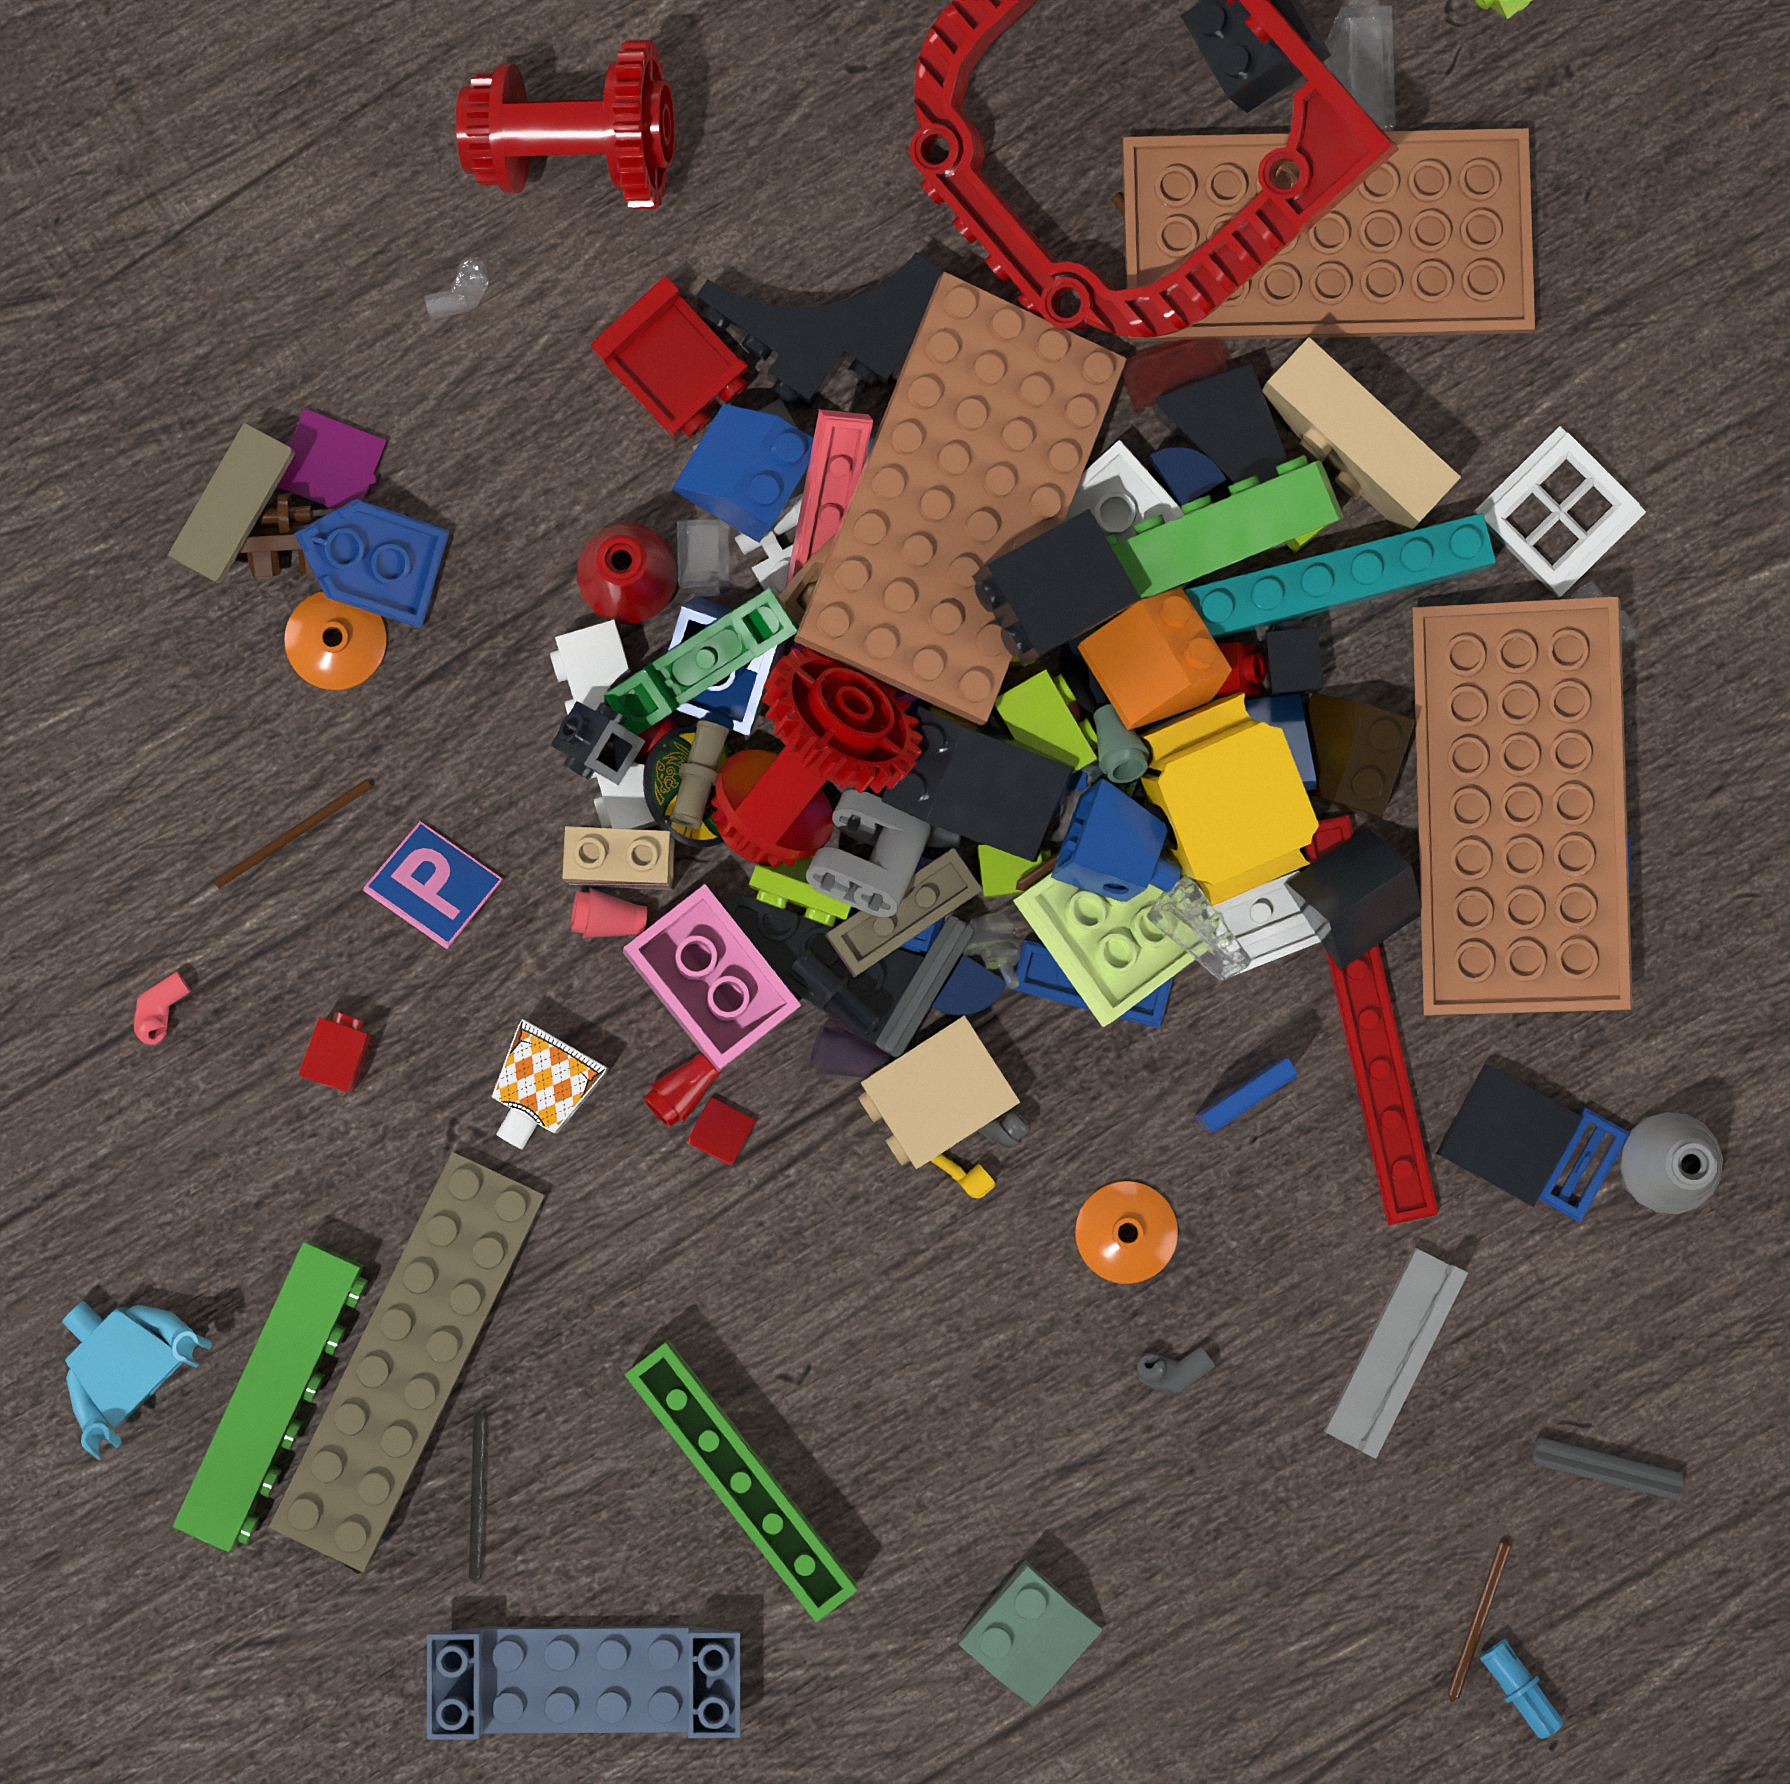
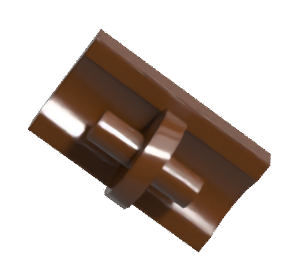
M278 493L277 508L264 509L259 519L260 524L278 523L279 525L253 527L239 553H247L250 569L255 578L280 575L282 572L280 551L298 550L300 574H314L294 535L295 532L310 525L294 524V522L312 521L311 506L293 507L290 493Z

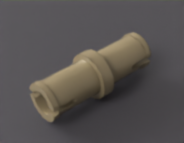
M708 721L697 722V730L687 763H682L678 775L682 777L673 812L669 818L670 821L678 825L693 829H700L702 826V818L711 788L716 786L718 775L716 770L726 736L729 733V729Z

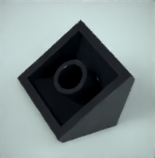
M1368 828L1284 883V886L1339 970L1421 915L1422 906L1412 866Z

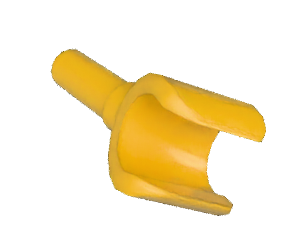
M942 1153L930 1160L951 1175L972 1198L984 1197L996 1185L979 1163L966 1174L958 1164Z

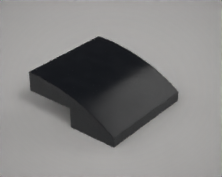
M1485 1064L1436 1154L1470 1174L1489 1182L1521 1202L1534 1207L1583 1117L1520 1081Z

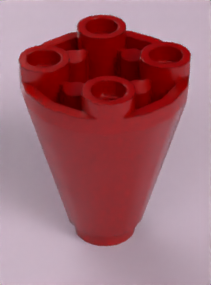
M619 523L600 530L586 543L578 559L577 582L584 601L598 616L609 621L614 620L616 624L636 626L654 618L669 605L677 588L679 569L672 548L659 533L641 524ZM614 554L622 556L630 554L632 558L631 565L625 570L614 568Z

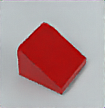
M710 1097L686 1143L732 1166L756 1120Z

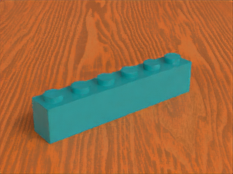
M1481 513L1186 589L1184 592L1214 641L1271 627L1273 623L1298 620L1488 571L1496 563L1484 514Z

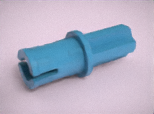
M1506 1639L1496 1643L1479 1657L1506 1693L1503 1699L1506 1703L1511 1701L1514 1703L1539 1738H1548L1562 1727V1718L1536 1684L1540 1680L1537 1675L1531 1676Z

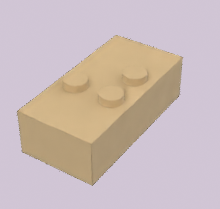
M1310 337L1267 381L1262 390L1269 411L1301 440L1297 444L1300 450L1311 461H1324L1338 474L1335 481L1348 495L1354 499L1362 496L1402 534L1411 532L1461 478L1459 474Z

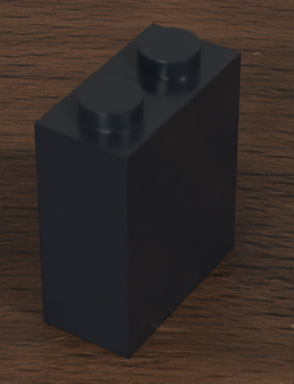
M1090 509L988 563L972 576L976 582L975 593L980 604L985 610L994 614L1002 628L1001 638L1006 649L1012 656L1019 658L1023 667L1125 611L1141 599Z

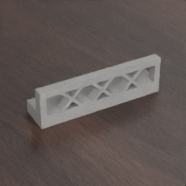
M1417 1248L1413 1249L1323 1430L1325 1433L1375 1459L1377 1458L1468 1272L1449 1265Z

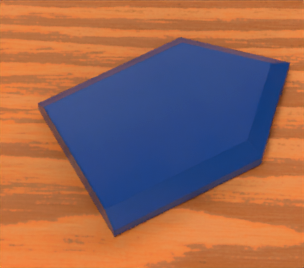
M353 500L294 533L326 598L422 628L450 530L361 500Z

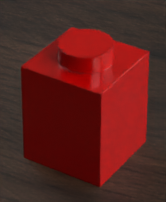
M336 1011L332 1020L319 1017L298 1076L347 1093H353L373 1038L372 1034L361 1031L364 1021Z

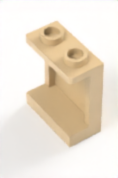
M965 1016L862 1081L861 1085L866 1092L858 1096L872 1121L875 1123L883 1118L894 1134L885 1141L901 1166L911 1161L915 1169L920 1168L1020 1103Z

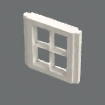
M1559 426L1473 513L1475 515L1483 513L1487 529L1550 592L1552 591L1560 598L1646 511L1569 433H1566ZM1567 459L1586 479L1559 505L1540 484ZM1594 486L1613 506L1586 532L1567 511ZM1533 493L1552 513L1525 539L1506 518ZM1560 519L1579 540L1556 563L1551 565L1533 545Z

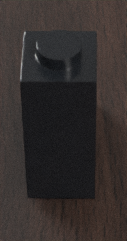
M1252 363L1162 395L1154 401L1152 407L1156 417L1187 448L1196 450L1209 457L1225 476V486L1227 488L1256 475L1260 484L1277 478L1279 474L1276 467L1289 462Z

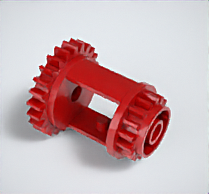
M625 40V43H621V51L617 53L618 60L611 61L607 70L604 99L528 101L522 74L517 65L513 63L499 64L495 68L494 73H476L475 77H471V86L461 87L456 106L457 147L460 162L465 173L476 174V182L481 183V186L499 185L505 194L521 193L528 177L530 156L606 154L612 183L617 190H624V201H628V207L632 209H658V205H662V197L666 195L665 183H668L666 168L671 167L674 158L675 113L670 85L666 79L662 78L663 62H659L660 54L659 49H656L655 42H651V40Z
M805 647L802 652L794 648L787 657L783 656L763 685L768 691L763 696L762 702L771 707L765 716L767 719L774 721L776 729L773 733L781 738L786 747L779 755L763 750H745L732 755L717 775L716 794L711 799V804L717 808L713 814V819L726 844L739 856L762 866L777 868L783 862L789 867L793 866L798 859L802 860L803 858L813 856L818 849L823 848L829 841L834 830V823L832 821L833 811L829 800L821 789L828 780L837 783L839 788L842 789L845 786H853L858 793H863L869 785L875 793H880L884 786L893 789L899 780L902 781L915 766V760L922 752L917 745L923 737L913 730L919 721L912 716L905 715V712L911 705L907 701L896 700L894 695L898 688L894 686L885 687L881 680L824 654L817 653L808 647Z

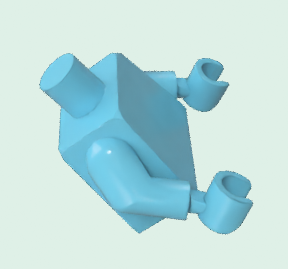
M85 1301L79 1303L63 1319L62 1323L82 1342L65 1360L70 1368L66 1381L73 1412L83 1432L81 1437L82 1447L98 1460L102 1459L99 1453V1445L104 1439H107L109 1443L118 1448L122 1443L121 1438L108 1428V1423L113 1428L123 1425L183 1363L197 1368L199 1363L195 1362L192 1357L194 1348L199 1345L210 1350L212 1347L211 1341L193 1333L172 1311L138 1304L129 1309L126 1307L116 1308L103 1320Z

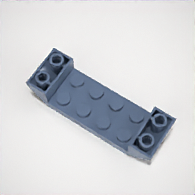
M697 1626L479 1627L427 1634V1740L480 1739L482 1734L688 1732V1738H740V1631Z

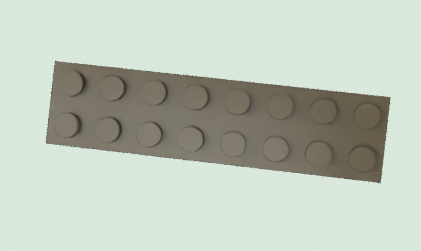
M454 1152L451 1153L269 1526L270 1529L363 1573L365 1572L545 1199L544 1194Z

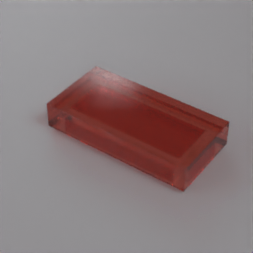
M1217 338L1184 339L1128 358L1123 367L1121 377L1133 412L1153 406L1157 397L1228 372V368Z

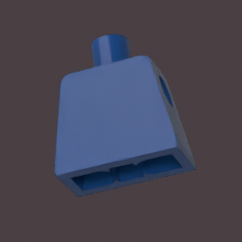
M1102 779L1080 795L1051 878L1120 902H1127L1146 890L1149 884L1166 893L1171 891L1179 879L1181 865L1160 855L1168 832L1165 823L1110 782Z

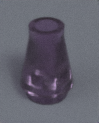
M837 1025L833 1029L822 1026L814 1042L810 1065L821 1068V1074L868 1078L888 1065L890 1054Z

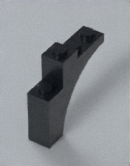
M915 252L903 267L878 286L850 299L824 306L802 308L762 304L729 292L709 279L700 289L696 298L698 306L703 309L699 315L707 323L723 333L728 327L745 338L741 345L760 360L766 362L769 356L775 359L768 370V378L774 383L771 391L776 396L793 407H796L801 402L810 409L845 360L851 364L847 370L862 383L873 387L875 382L887 389L906 361L938 278L944 271Z

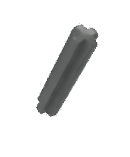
M950 916L947 918L879 1033L875 1044L880 1049L897 1058L904 1054L974 935V929L969 924L957 917Z
M1543 1437L1537 1438L1532 1450V1462L1538 1466L1672 1500L1678 1499L1682 1492L1684 1476L1673 1470Z

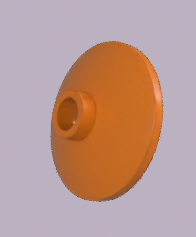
M323 591L317 592L302 601L293 611L286 626L285 649L290 664L305 681L321 689L341 691L364 683L377 671L386 652L387 633L381 615L328 599ZM330 629H339L342 632L343 638L338 646L329 647L325 643V634Z
M1121 1181L1098 1189L1085 1201L1077 1217L1075 1237L1079 1253L1092 1271L1102 1278L1115 1283L1132 1284L1155 1276L1168 1264L1176 1248L1178 1228L1171 1206L1160 1193L1138 1182ZM1124 1223H1132L1137 1229V1237L1130 1243H1124L1118 1237V1230Z

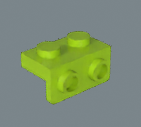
M814 856L803 858L802 860L798 859L790 867L784 862L779 864L777 868L762 865L755 866L749 886L758 891L756 900L785 910L787 902L807 908L804 915L805 918L830 927L834 926L836 919L843 922L848 919L852 906L828 897L809 885L806 879V872Z

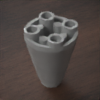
M1664 1112L1643 1118L1630 1131V1135L1621 1149L1619 1167L1622 1175L1621 1181L1626 1191L1641 1205L1654 1212L1680 1214L1697 1209L1713 1195L1721 1180L1723 1157L1717 1138L1704 1123L1687 1114ZM1686 1155L1695 1160L1693 1164L1688 1166L1687 1173L1681 1167V1161Z

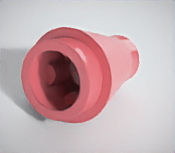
M592 888L589 889L588 893L576 891L571 916V932L582 933L583 938L626 935L639 936L645 931L647 906L636 905Z

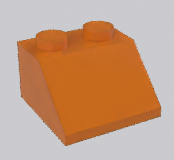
M1182 587L1138 601L1081 641L1078 646L1079 651L1127 730L1210 703L1232 671V668Z

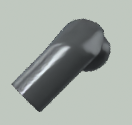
M1012 1111L1007 1114L1004 1120L998 1116L977 1131L982 1136L1011 1148L1022 1143L1021 1138L1029 1133L1030 1125L1021 1114Z
M1201 1346L1181 1361L1161 1357L1155 1353H1148L1137 1364L1138 1376L1141 1382L1149 1388L1170 1393L1184 1391L1216 1367Z

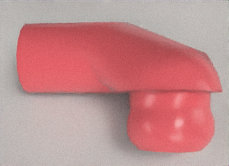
M178 971L143 992L137 999L134 1032L144 1044L156 1045L164 1040L168 1025L169 1007L191 993L189 986Z

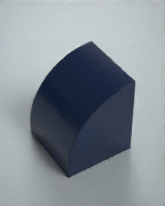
M1173 447L1162 449L1150 455L1148 466L1161 486L1180 508L1204 496L1210 495L1211 497L1224 488L1226 478L1219 467L1209 457L1196 450Z
M965 955L931 1006V1009L949 1016H968L978 1013L989 1007L1001 995L1008 982Z

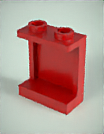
M666 276L590 344L593 354L675 442L684 434L689 439L695 436L711 420L707 413L721 400L725 404L731 403L748 386V382L745 380L750 374L747 363L742 358L738 359L683 300L679 290Z

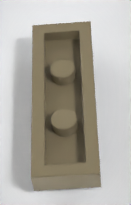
M952 848L912 876L901 904L893 916L878 917L864 911H859L825 936L855 978L979 894L982 888L956 850Z

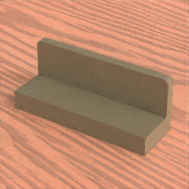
M243 423L167 556L199 576H205L216 583H221L291 463L295 451L280 441Z

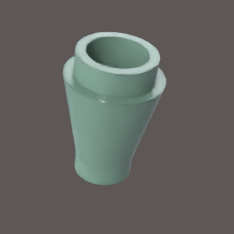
M1112 704L1099 708L1094 713L1093 719L1096 724L1099 768L1101 772L1108 775V778L1115 783H1126L1139 778L1146 772L1148 767V749L1134 729H1126Z

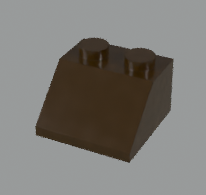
M1312 693L1304 719L1316 776V790L1306 791L1308 798L1374 822L1380 820L1384 816L1415 720L1369 704Z

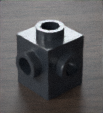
M576 701L570 713L562 721L551 746L568 756L563 764L564 766L590 781L593 774L597 773L619 785L645 740L622 727L627 718L600 702L596 710H593Z

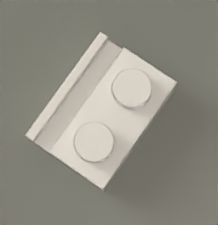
M1300 871L1267 882L1213 907L1202 908L1212 935L1217 942V948L1223 958L1229 977L1321 942L1284 886V883L1295 877Z

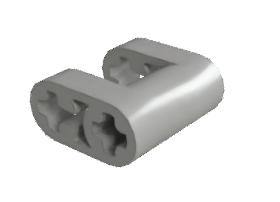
M850 789L841 795L833 812L832 821L842 833L873 846L872 854L869 860L866 861L833 847L820 848L814 854L809 865L806 879L809 885L816 891L874 916L890 917L897 912L931 835V827L929 823L881 802L882 798L865 791L858 793L856 789Z

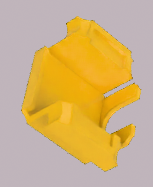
M1241 692L1217 699L1138 735L1149 751L1148 768L1162 771L1159 777L1146 774L1141 777V781L1148 802L1159 805L1163 809L1174 830L1178 845L1171 844L1166 847L1170 859L1181 865V875L1193 878L1199 883L1204 894L1203 906L1208 908L1311 864L1305 860L1300 852V848L1311 844L1312 836L1319 827L1282 728L1269 726L1262 721L1252 720L1245 709V693Z

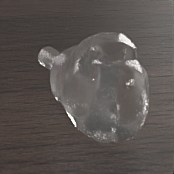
M990 913L971 919L969 925L974 929V934L963 952L964 956H981L987 969L1000 968L1009 989L1018 987L1019 980L1013 965L1018 963L1020 952L1016 929L1011 918L1001 913Z

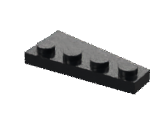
M737 893L733 894L725 906V910L786 987L846 1027L848 1026L828 1007L822 1010L819 1007L821 1002L788 971L794 962L806 950L811 948L842 979L848 977L851 980L848 986L881 1017L878 1026L868 1036L863 1037L877 1046L875 1043L879 1033L924 957L896 949L854 978L825 936L835 928L834 926L830 927L815 922L796 913Z

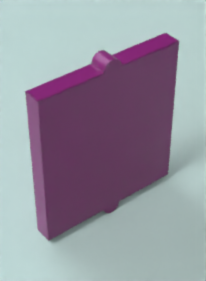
M304 408L291 442L285 443V445L295 451V455L276 488L334 511L353 500L364 502L370 485L377 484L375 473L388 441Z

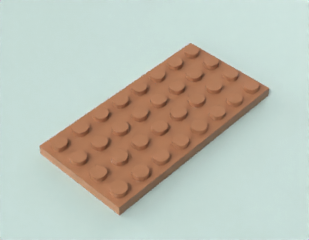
M1529 128L1384 131L1399 150L1307 233L1302 232L1215 311L1193 326L1179 332L1150 338L1127 337V342L1532 333L1535 330ZM1290 133L1123 137L1126 289L1150 286L1178 269L1246 208L1263 190L1258 179L1260 162L1270 151L1286 147ZM1286 162L1279 167L1275 177L1280 189H1289L1297 183L1300 175L1297 164L1295 162Z
M944 272L938 278L794 641L980 726L988 721L1012 655L1008 652L1002 641V628L994 614L985 610L980 604L975 593L976 582L972 576L988 563L1065 521L1127 358L1064 328L1053 326L1047 320Z
M1617 596L1412 607L1424 1015L1633 1010L1620 598Z

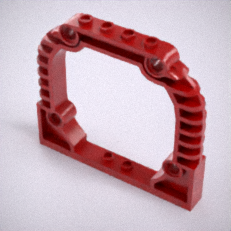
M953 0L928 31L915 68L914 105L917 121L921 128L913 135L909 151L910 158L915 167L925 177L920 182L921 187L939 206L944 202L949 205L957 215L952 223L970 243L973 244L978 239L990 254L985 258V262L1002 281L1005 282L1011 278L1022 293L1017 299L1026 311L1039 317L1043 316L1053 326L1073 331L1081 330L1091 325L1102 331L1120 336L1150 338L1172 334L1193 326L1221 306L1302 232L1307 233L1399 150L1270 0H1239L1251 14L1244 22L1264 44L1272 38L1308 80L1293 95V116L1287 146L1270 151L1260 162L1258 179L1263 189L1260 194L1184 264L1150 286L1116 291L1110 282L1094 268L1069 261L1058 262L981 172L985 157L983 138L974 123L963 112V101L971 70L990 44L1037 0ZM1237 0L1226 1L1232 6ZM946 138L950 147L949 156L941 164L935 165L930 157L931 146L938 139ZM1286 162H1295L1300 173L1297 183L1289 189H1280L1275 177L1277 170ZM1069 290H1075L1080 296V309L1074 316L1066 318L1060 311V300L1064 293Z

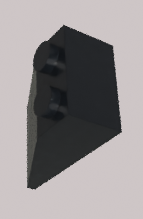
M936 705L919 706L915 715L919 723L913 730L923 737L917 745L922 752L915 760V766L902 781L899 780L893 789L886 788L881 802L931 825L1031 862H1037L1075 767L985 725L980 726Z

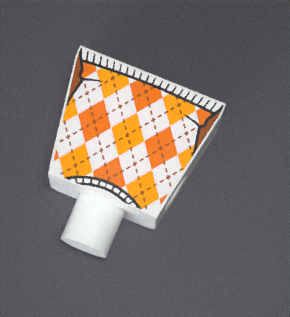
M522 1019L516 1030L492 1098L511 1108L496 1135L523 1150L537 1124L553 1133H558L605 1078L610 1069Z

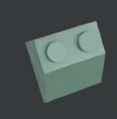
M1025 1560L960 1633L957 1639L958 1644L997 1680L1035 1707L1103 1629Z

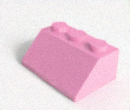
M705 884L623 948V954L718 1073L801 1006Z

